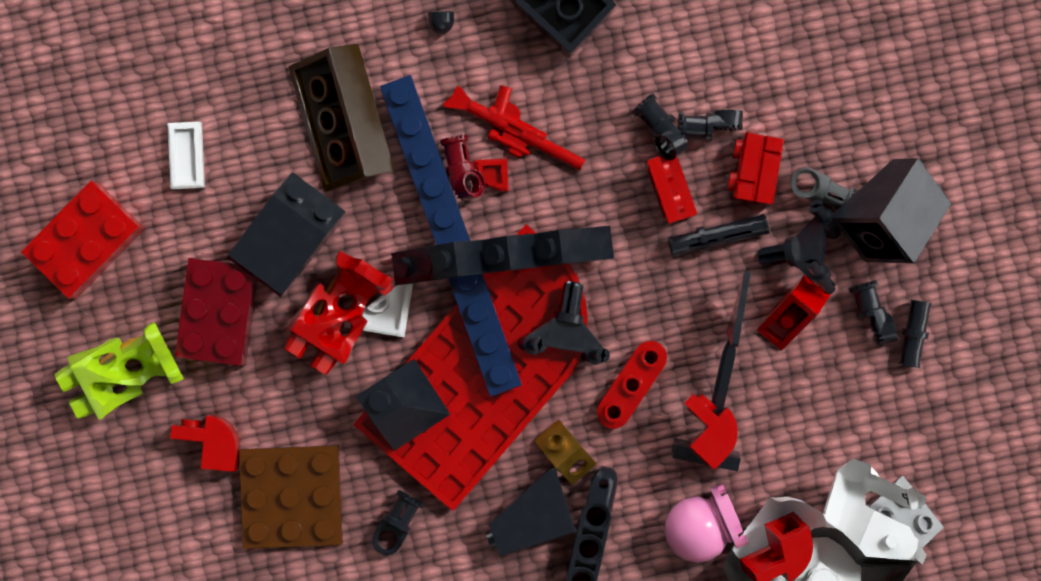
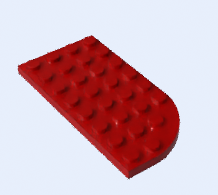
M525 224L517 235L535 234L536 232ZM570 264L483 274L523 386L490 397L458 304H456L406 362L408 363L413 359L416 360L449 410L450 415L397 450H394L366 411L353 424L452 511L456 509L568 379L580 360L582 352L546 347L543 352L527 354L518 346L520 337L527 335L550 318H553L554 312L560 311L564 283L566 281L580 283ZM583 292L579 315L584 316L583 322L588 327V313Z

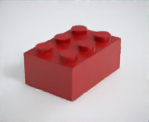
M91 180L21 253L68 299H77L146 228L101 184Z

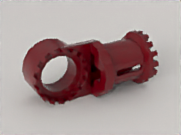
M468 135L455 136L456 138L451 137V139L445 138L440 140L441 146H444L448 165L445 167L446 173H450L452 190H455V196L458 195L457 198L461 199V201L482 196L486 188L485 180L481 172L475 169L474 162L470 161L467 147ZM466 177H469L472 181V192H469L466 188Z

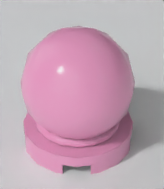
M723 483L710 488L713 496H710L709 499L699 496L683 499L673 506L667 515L664 526L666 543L673 553L683 560L696 563L709 561L722 553L727 542H734L736 549L749 544L745 535L738 536V534L743 533V530L728 494L721 496V494L726 492Z

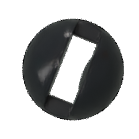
M454 11L428 12L430 28L438 34L449 32L454 25Z

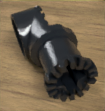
M650 94L645 100H642L643 105L639 103L635 107L632 114L635 117L639 116L652 130L650 134L654 137V146L659 155L666 160L672 161L687 150L688 144L686 142L688 141L687 139L684 140L685 135H681L682 131L673 124V121L676 119L674 115H668L656 102L657 97L654 94Z
M715 110L713 113H706L705 116H687L684 112H679L677 123L681 125H677V128H681L682 133L680 134L685 135L684 139L696 138L711 142L713 130L724 129V131H727V127H729V131H732V127H734V131H737V127L738 130H743V111Z
M877 280L848 288L849 292L854 294L859 310L857 319L870 317L871 327L874 328L872 331L877 332L874 334V337L878 336L876 338L877 344L882 346L897 341V331L890 313L886 312L885 306L880 304L876 290Z
M399 489L396 493L398 496L389 514H384L372 538L374 548L383 555H391L398 551L411 529L409 524L416 511L424 506L423 502L413 496L410 497L409 494ZM405 504H407L408 507L405 510L402 518H399V515L402 512ZM384 530L394 532L397 537V543L392 549H384L378 543L379 534Z

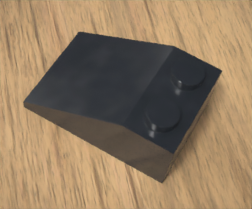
M292 172L271 196L230 251L227 258L281 297L336 231L346 211Z

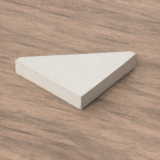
M413 284L395 286L390 293L385 296L382 295L368 305L362 315L368 321L363 331L405 337ZM345 322L344 328L351 329L350 323Z

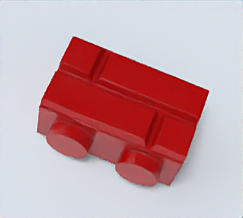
M745 132L742 134L741 140H735L732 158L738 159L736 172L730 171L727 183V191L732 192V200L765 206L773 205L784 139Z

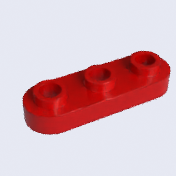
M655 341L641 343L622 368L597 407L598 419L604 426L611 429L620 428L632 416L666 365L667 352L660 343ZM648 351H654L657 355V360L652 364H648L645 361V354ZM631 378L636 379L639 384L635 391H629L626 387V382ZM611 406H617L620 409V415L617 418H610L607 412Z

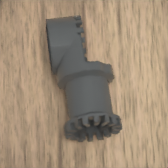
M810 167L798 168L793 172L790 179L791 188L797 196L811 201L820 200L836 209L845 204L856 192L855 188L847 189L832 182L830 176ZM803 173L811 174L815 179L814 187L806 192L800 191L796 187V179ZM829 192H830V193H833V194H835V195H837V196H839V197H841V198L835 197V196L829 194Z

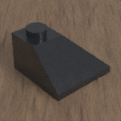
M415 359L356 396L374 425L394 450H397L450 415L449 410Z

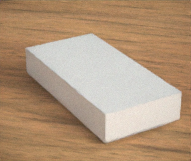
M202 122L167 123L171 189L205 188Z

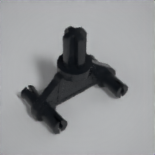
M815 200L810 204L811 208H809L815 217L795 237L786 238L784 244L764 247L758 250V258L762 266L788 263L790 267L799 269L814 285L820 286L825 294H832L836 290V284L831 279L830 270L823 264L825 238L827 233L830 239H837L841 235V231L831 219L834 214L832 210L826 209L822 201Z
M566 281L563 286L560 311L554 312L553 318H550L547 322L518 340L519 348L527 354H537L543 352L546 347L582 352L581 358L593 365L606 362L610 357L609 351L602 347L583 322L584 316L579 315L583 284L578 282Z

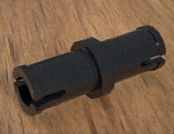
M911 299L907 326L902 330V335H905L899 364L920 368L924 339H928L929 336L926 328L932 303Z

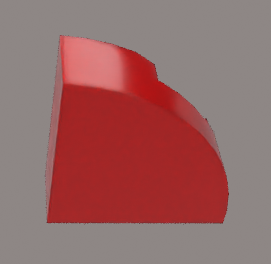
M507 158L474 160L475 168L483 175L485 184L495 190L509 192Z

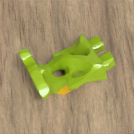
M155 322L148 324L144 329V334L140 337L129 339L124 343L121 342L119 337L109 339L95 348L67 357L69 365L54 374L63 393L78 385L84 391L83 394L69 400L77 419L95 413L99 420L123 403L143 394L140 386L151 377L166 376L171 384L184 379ZM109 353V354L106 355V356L101 360V362L99 363L100 357H101L102 355H105V354ZM136 359L142 363V367L138 371H129L126 369L125 364L128 360ZM117 384L126 385L124 391L114 393L113 387Z

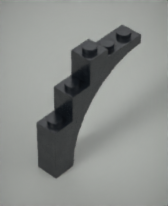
M610 226L502 236L484 240L451 242L391 253L395 286L514 270L614 259Z

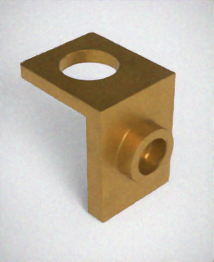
M560 420L553 423L534 440L558 471L572 485L597 465L595 460L586 452ZM584 460V464L579 470L570 472V468L575 462Z

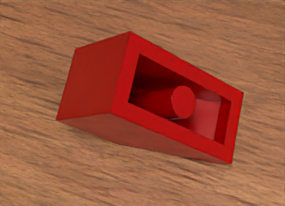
M803 275L757 328V331L782 351L819 314L831 294H825L820 286L814 285Z

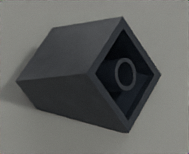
M918 158L892 159L832 215L831 219L865 262L915 263L949 209L951 202Z

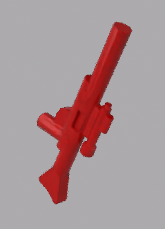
M499 85L495 103L490 109L473 100L471 101L460 86H457L452 96L443 103L445 108L466 110V112L504 131L503 135H500L498 131L491 129L487 137L492 141H498L509 147V153L518 158L521 155L529 156L530 151L526 149L527 144L578 171L581 170L586 159L546 139L547 133L520 120V109L509 102L512 91L510 87Z

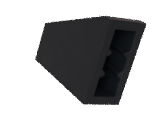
M555 466L548 468L490 521L491 530L485 531L490 549H497L499 556L576 532Z

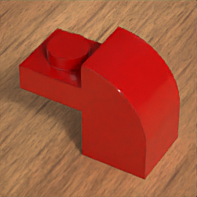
M690 394L682 402V405L705 428L691 441L688 447L710 469L715 470L728 457L736 445L738 437L737 422L728 407H724L716 415L712 412L716 406L706 396L701 394L697 397L695 394Z
M209 414L206 415L205 426H201V420L185 418L181 419V424L171 425L170 439L203 442L201 469L231 472L238 470L240 440L236 429L229 421L221 416Z
M791 512L764 524L769 546L740 558L742 570L753 581H771L780 575L787 581H793L804 572L810 563L813 554L810 527L796 513Z

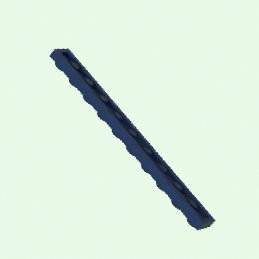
M408 75L381 85L383 97L436 245L471 241L412 76ZM483 274L449 279L490 397L523 386Z

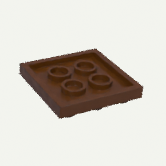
M339 445L239 449L243 549L343 544Z

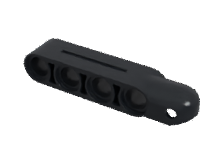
M601 466L591 478L586 503L580 511L565 581H572L573 576L578 572L587 573L590 576V581L598 580L618 486V476L613 468ZM605 479L607 484L599 486V481ZM592 507H600L605 511L604 519L598 524L590 523L586 518L588 510ZM592 539L598 544V549L593 555L585 556L579 551L580 543L583 540Z

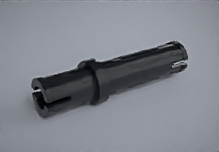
M761 214L706 229L703 226L696 227V231L673 237L669 236L668 243L672 257L699 250L705 253L709 252L711 247L761 235H769V226L766 216Z

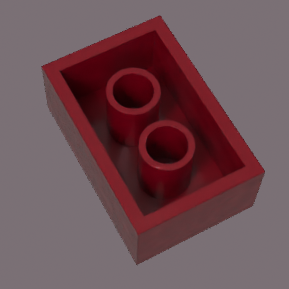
M188 257L175 357L239 366L246 365L258 280L233 263Z

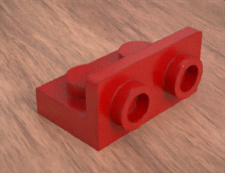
M660 156L647 160L644 164L666 225L696 215L697 210L678 157L672 161Z

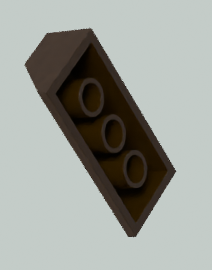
M359 44L330 47L288 66L324 192L368 181L395 171Z

